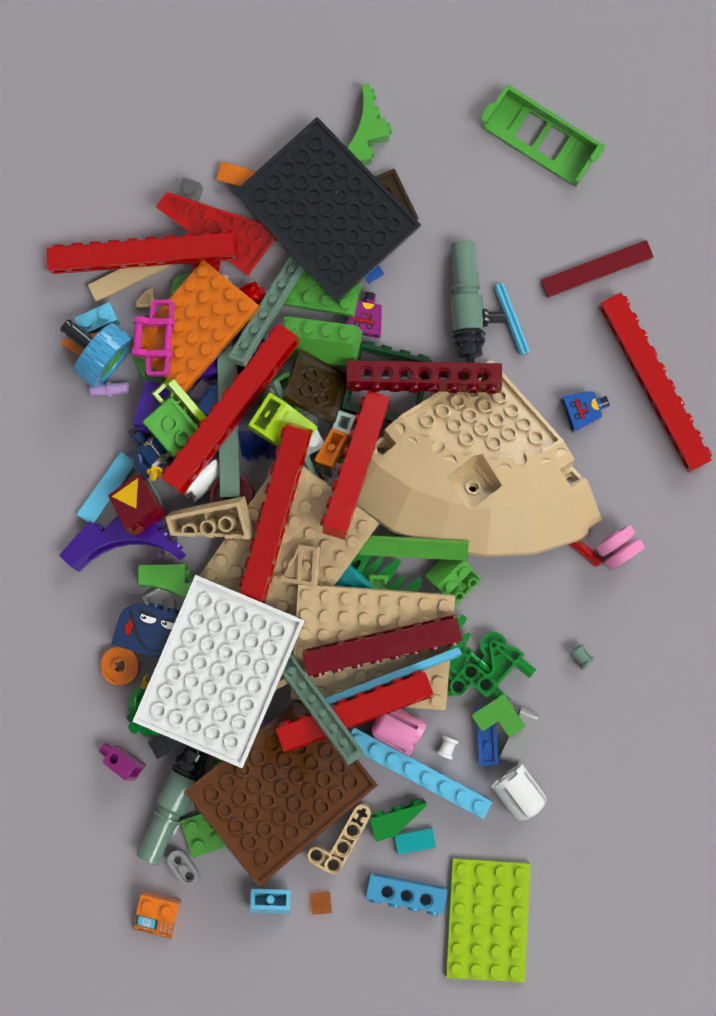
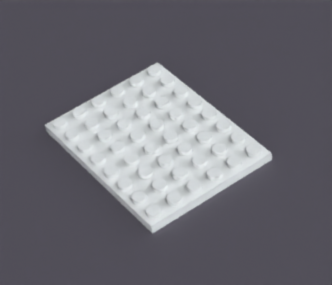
M195 575L132 722L243 768L302 629L304 620Z

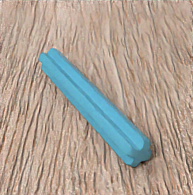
M503 283L494 286V290L501 308L505 312L506 321L520 355L527 354L529 347Z

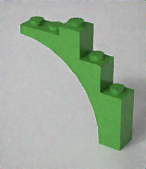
M369 83L362 84L363 114L360 125L353 140L347 147L363 165L371 164L372 157H374L373 147L369 145L389 141V134H392L390 123H386L385 117L380 118L379 108L374 106L373 100H376L374 88L370 89Z
M185 564L138 565V585L141 587L159 588L172 592L184 599L186 598L192 583H188L191 580V571Z

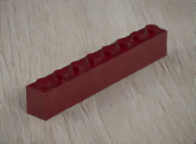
M457 614L303 649V658L308 676L320 677L325 675V672L332 671L333 673L343 671L344 668L352 667V669L362 667L364 663L368 662L377 664L382 662V659L390 658V660H394L407 653L409 655H416L421 652L420 650L428 649L433 651L446 644L448 646H455L459 644V641L463 640Z

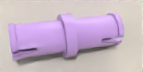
M107 382L97 388L90 386L91 397L105 395L113 397L116 394L130 393L129 382Z

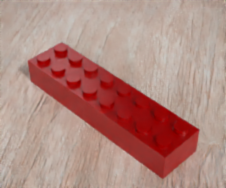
M421 670L410 673V678L403 680L402 677L392 680L389 686L378 685L372 688L373 692L368 694L365 691L353 695L354 699L350 701L345 698L335 702L336 706L331 708L345 727L351 729L377 719L382 715L390 714L434 697V693L426 672L421 673ZM309 713L298 716V721L287 720L279 724L280 727L276 729L284 752H291L327 738Z

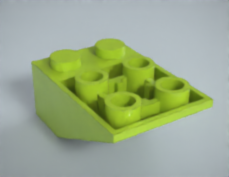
M270 392L248 425L249 430L276 447L281 445L282 438L280 434L283 426L286 427V424L293 423L313 429L312 436L318 427Z

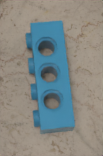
M370 872L366 899H369V902L374 904L386 902L388 906L400 908V905L406 906L408 910L419 912V909L426 910L427 914L438 916V913L443 914L448 890L447 887ZM385 886H389L393 890L388 896L383 895L381 892ZM404 890L412 893L409 899H403L400 896ZM423 894L430 895L431 899L428 903L420 901V897Z

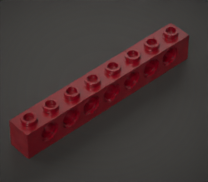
M347 360V390L353 392L370 390L372 392L390 391L393 393L400 391H409L411 393L428 391L430 393L448 392L451 394L458 392L496 394L501 393L502 363ZM363 376H369L370 378H369V379H364V378H362V377H363ZM388 376L389 379H383L381 377ZM404 376H405V377H408L409 379L404 380V379H401V377H404ZM421 377H427L428 379H427V380H422V379H420V378H421ZM445 377L447 380H441L440 378ZM459 378H466L467 380L462 381ZM479 378H484L486 381H480Z

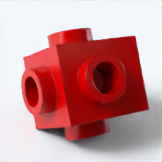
M256 281L247 283L239 288L258 305H260L266 295L263 287L259 288Z

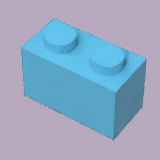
M110 302L75 317L78 326L88 334L99 333L109 324H121Z
M251 889L250 913L289 914L291 890Z

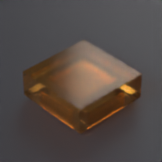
M330 892L311 894L313 915L332 913Z

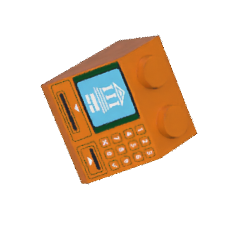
M143 891L136 912L134 930L172 939L182 900Z

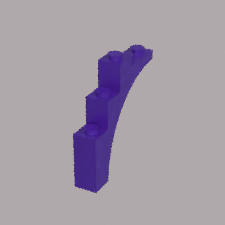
M117 515L106 528L100 523L95 525L89 521L59 556L70 567L80 572L88 563L101 554L127 545L158 547L170 552L179 560H182L186 554L181 551L182 545L176 540L172 542L168 539L170 535L163 529L165 527L161 522L163 518L146 528L141 534L133 536L125 530Z

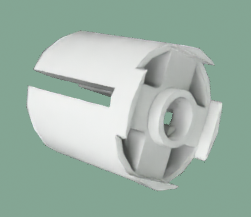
M214 456L212 457L206 468L203 469L184 494L187 498L191 496L194 499L193 503H196L207 493L217 478L220 477L218 458L214 460Z
M518 764L507 771V774L500 779L501 782L497 779L491 786L513 817L518 821H526L542 810L547 801L546 795L523 764L521 766Z

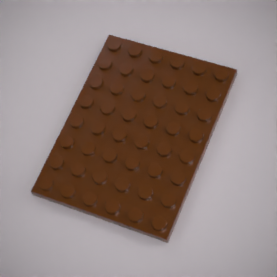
M301 700L294 702L257 733L243 768L223 760L184 791L188 799L257 887L265 883L378 786L358 760L347 765L328 737L291 752L283 751L276 729L280 727L279 724L287 720L295 722L298 721V716L309 713Z

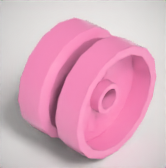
M631 525L615 531L606 537L605 541L595 547L600 556H605L610 552L613 553L605 560L609 570L623 564L646 547L641 539H635L630 543L627 542L636 533Z

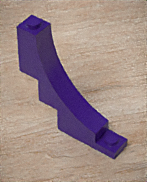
M218 357L193 386L208 380L218 379ZM237 365L238 373H241L245 367ZM145 380L133 421L137 431H141L144 434H148L150 431L142 421L161 405L151 394L161 384ZM165 387L158 395L163 400H167L170 397V392Z

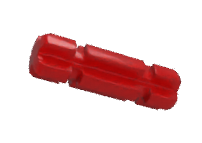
M581 540L569 544L573 549L576 548V551L587 561L590 560L594 567H598L603 559L598 554L595 555V552L584 542L581 543Z

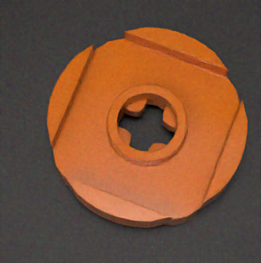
M115 647L109 649L101 659V673L109 683L124 685L132 682L138 675L140 662L134 651ZM123 661L125 669L117 671L115 663Z

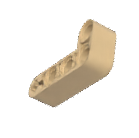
M366 803L356 804L331 850L318 844L311 846L307 854L309 862L329 874L339 873L370 818V807ZM363 808H365V813L367 815L361 816L360 822H362V825L358 821L352 820L353 817L355 819L358 818V809L362 810ZM355 825L358 828V832L356 834H349L347 827ZM345 842L349 847L347 851L342 852L338 850V844ZM319 850L322 856L319 859H314L311 856V852ZM332 859L337 860L339 866L335 869L328 866V862Z

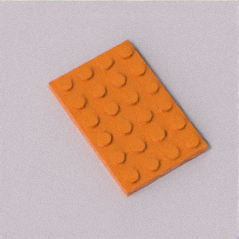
M205 260L196 267L169 298V300L175 303V326L172 330L171 351L173 356L171 359L170 375L164 378L174 379L185 392L193 386L260 308L257 303ZM163 305L156 313L155 318H169V305ZM145 326L142 329L141 349L163 350L165 327ZM151 359L152 367L156 371H164L166 359Z

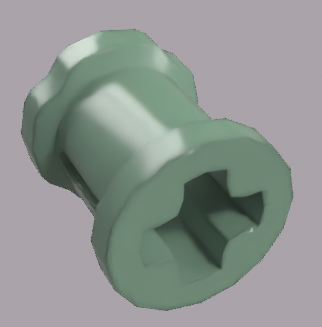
M583 644L579 645L569 654L570 657H574L580 664L581 670L595 659L585 651Z

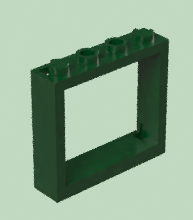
M370 341L360 343L357 361H360L362 352L397 361L432 362L429 357L423 354L414 356L410 355V351L402 349L399 352L394 351L392 347L387 345H381V347L373 346L374 343ZM346 389L342 411L353 414L360 413L362 408H359V404L350 402L353 391ZM425 391L418 393L416 405L423 401ZM386 412L384 421L392 423L400 414Z

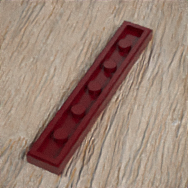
M645 240L541 280L547 298L651 260L654 256L648 241Z

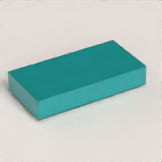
M433 828L400 833L395 836L398 855L436 848Z

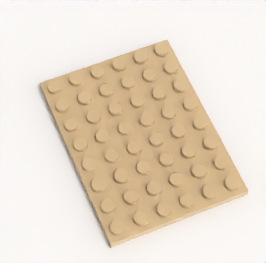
M304 466L265 602L266 605L295 617L298 584L282 582L280 578L286 572L287 565L295 556L298 546L301 544L320 546L318 585L335 586L380 524L356 506L345 540L322 534L323 526H320L323 514L327 515V500L329 497H333L334 491H331L332 487ZM269 475L248 505L253 529H255L256 522L261 518L260 507L262 502L266 500L265 488L271 481V475ZM254 531V535L250 539L225 538L199 577L240 593L241 586H239V583L247 569L244 568L247 557H250L252 550L249 547L252 539H255L256 531Z
M298 584L296 617L304 620V624L294 645L293 656L307 674L303 649L453 615L455 595ZM446 644L433 651L428 649L420 650L421 652L416 655H409L407 653L394 660L386 658L377 664L368 662L359 668L352 669V667H347L338 673L329 671L320 677H313V675L308 677L322 696L327 698L451 650V646ZM450 660L421 671V673L426 672L434 697L406 708L446 710ZM291 688V698H290V699L300 700L299 697L296 695V693H295V692L293 691V689Z

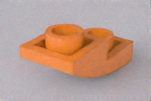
M221 161L216 180L240 187L256 171Z

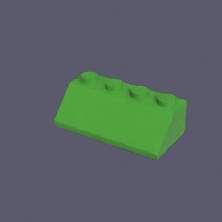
M284 316L282 326L296 334L300 340L299 345L288 359L295 360L297 352L301 349L330 365L347 367V360L357 361L363 333L358 326Z

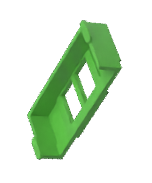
M508 84L496 102L490 103L481 116L483 121L482 128L575 187L581 181L592 162H596L605 149L604 144ZM529 113L547 123L532 147L515 137V134ZM551 127L569 137L554 161L537 151Z

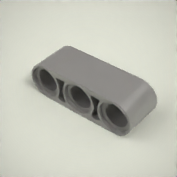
M524 707L519 709L518 715L526 727L511 737L507 735L498 758L515 766L518 765L539 718V714Z

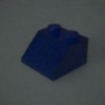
M251 430L238 431L242 457L244 459L256 461L259 460L258 457L266 456V459L277 458L275 456L276 446Z

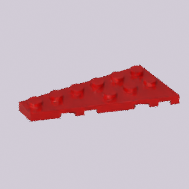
M166 192L156 205L157 209L191 234H194V236L201 235L202 232H212L213 234H220V231L223 230L233 232L237 236L238 260L228 261L248 276L275 240L260 222L170 192Z

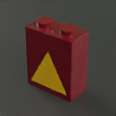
M140 473L108 495L125 530L133 536L141 534L146 528L158 522L166 515L149 481Z

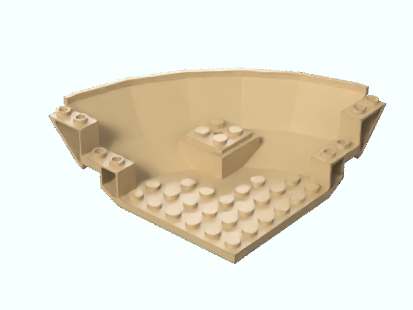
M490 359L489 361H487V362H485V363H494V362ZM503 372L501 393L487 394L478 392L476 394H469L467 392H458L451 394L448 392H438L392 422L384 430V436L377 440L356 505L393 533L408 538L469 541L468 554L483 557L539 554L582 540L588 536V529L602 520L587 479H583L572 466L575 459L564 440ZM479 378L480 381H486L484 378ZM382 450L384 453L380 454L378 451ZM474 487L476 491L471 492L469 488Z

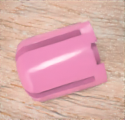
M400 709L375 719L371 728L372 736L410 757L414 751L413 747H415L426 728L427 722Z

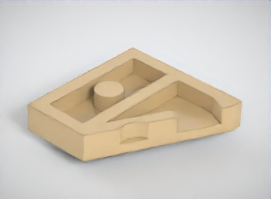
M299 545L295 551V556L290 560L287 565L288 568L284 575L281 576L280 581L317 586L320 546Z

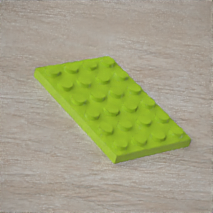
M452 858L446 978L525 983L531 863Z

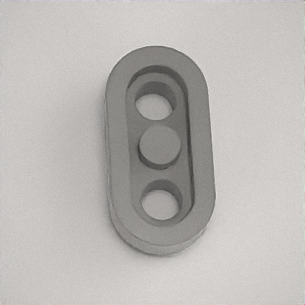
M172 851L167 860L169 867L181 884L188 887L193 886L199 879L198 870L184 851ZM176 856L181 857L182 861L180 863L175 861ZM191 872L193 878L188 879L186 873Z

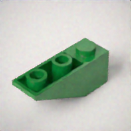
M417 799L411 801L409 806L403 807L400 804L391 807V811L384 812V810L373 812L370 822L376 842L395 837L427 806L426 801Z

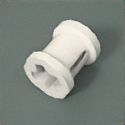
M443 735L440 749L436 751V754L452 760L453 750L459 741Z

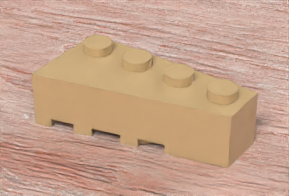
M245 496L175 510L166 516L170 536L250 539L254 535Z

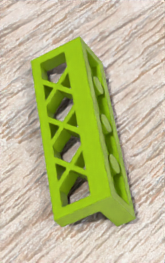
M167 378L151 393L162 404L166 400H163L158 394L166 387L170 392V396L175 397L176 402L181 404L182 409L185 412L187 411L188 416L193 418L197 426L203 419L207 418L172 378Z

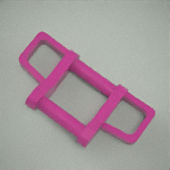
M153 300L151 302L149 318L142 316L133 317V324H135L134 340L130 355L146 359V373L151 377H167L170 375L171 359L173 356L171 351L172 330L175 326V303L172 300ZM169 305V318H155L157 306ZM142 326L165 327L163 350L141 349ZM151 359H166L164 371H152Z

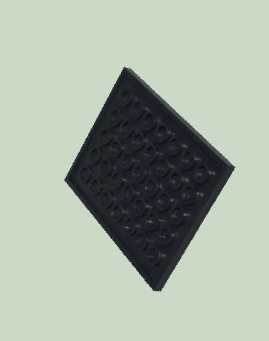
M318 117L310 122L233 192L234 196L336 303L345 297L421 227V224Z

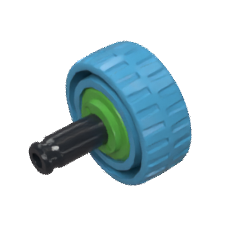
M70 319L66 320L60 328L62 333H65L68 338L84 349L75 364L74 372L93 388L104 384L115 373L131 350L130 346L133 343V338L115 324L107 325L94 338L77 324L72 323Z

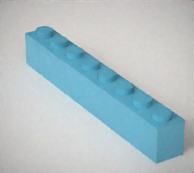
M354 727L350 734L362 748L366 757L482 819L485 818L492 804L491 799L413 757H408L357 727Z

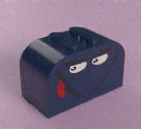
M149 602V605L132 604L126 607L119 616L111 645L160 659L180 610L169 607L167 610H163V605Z

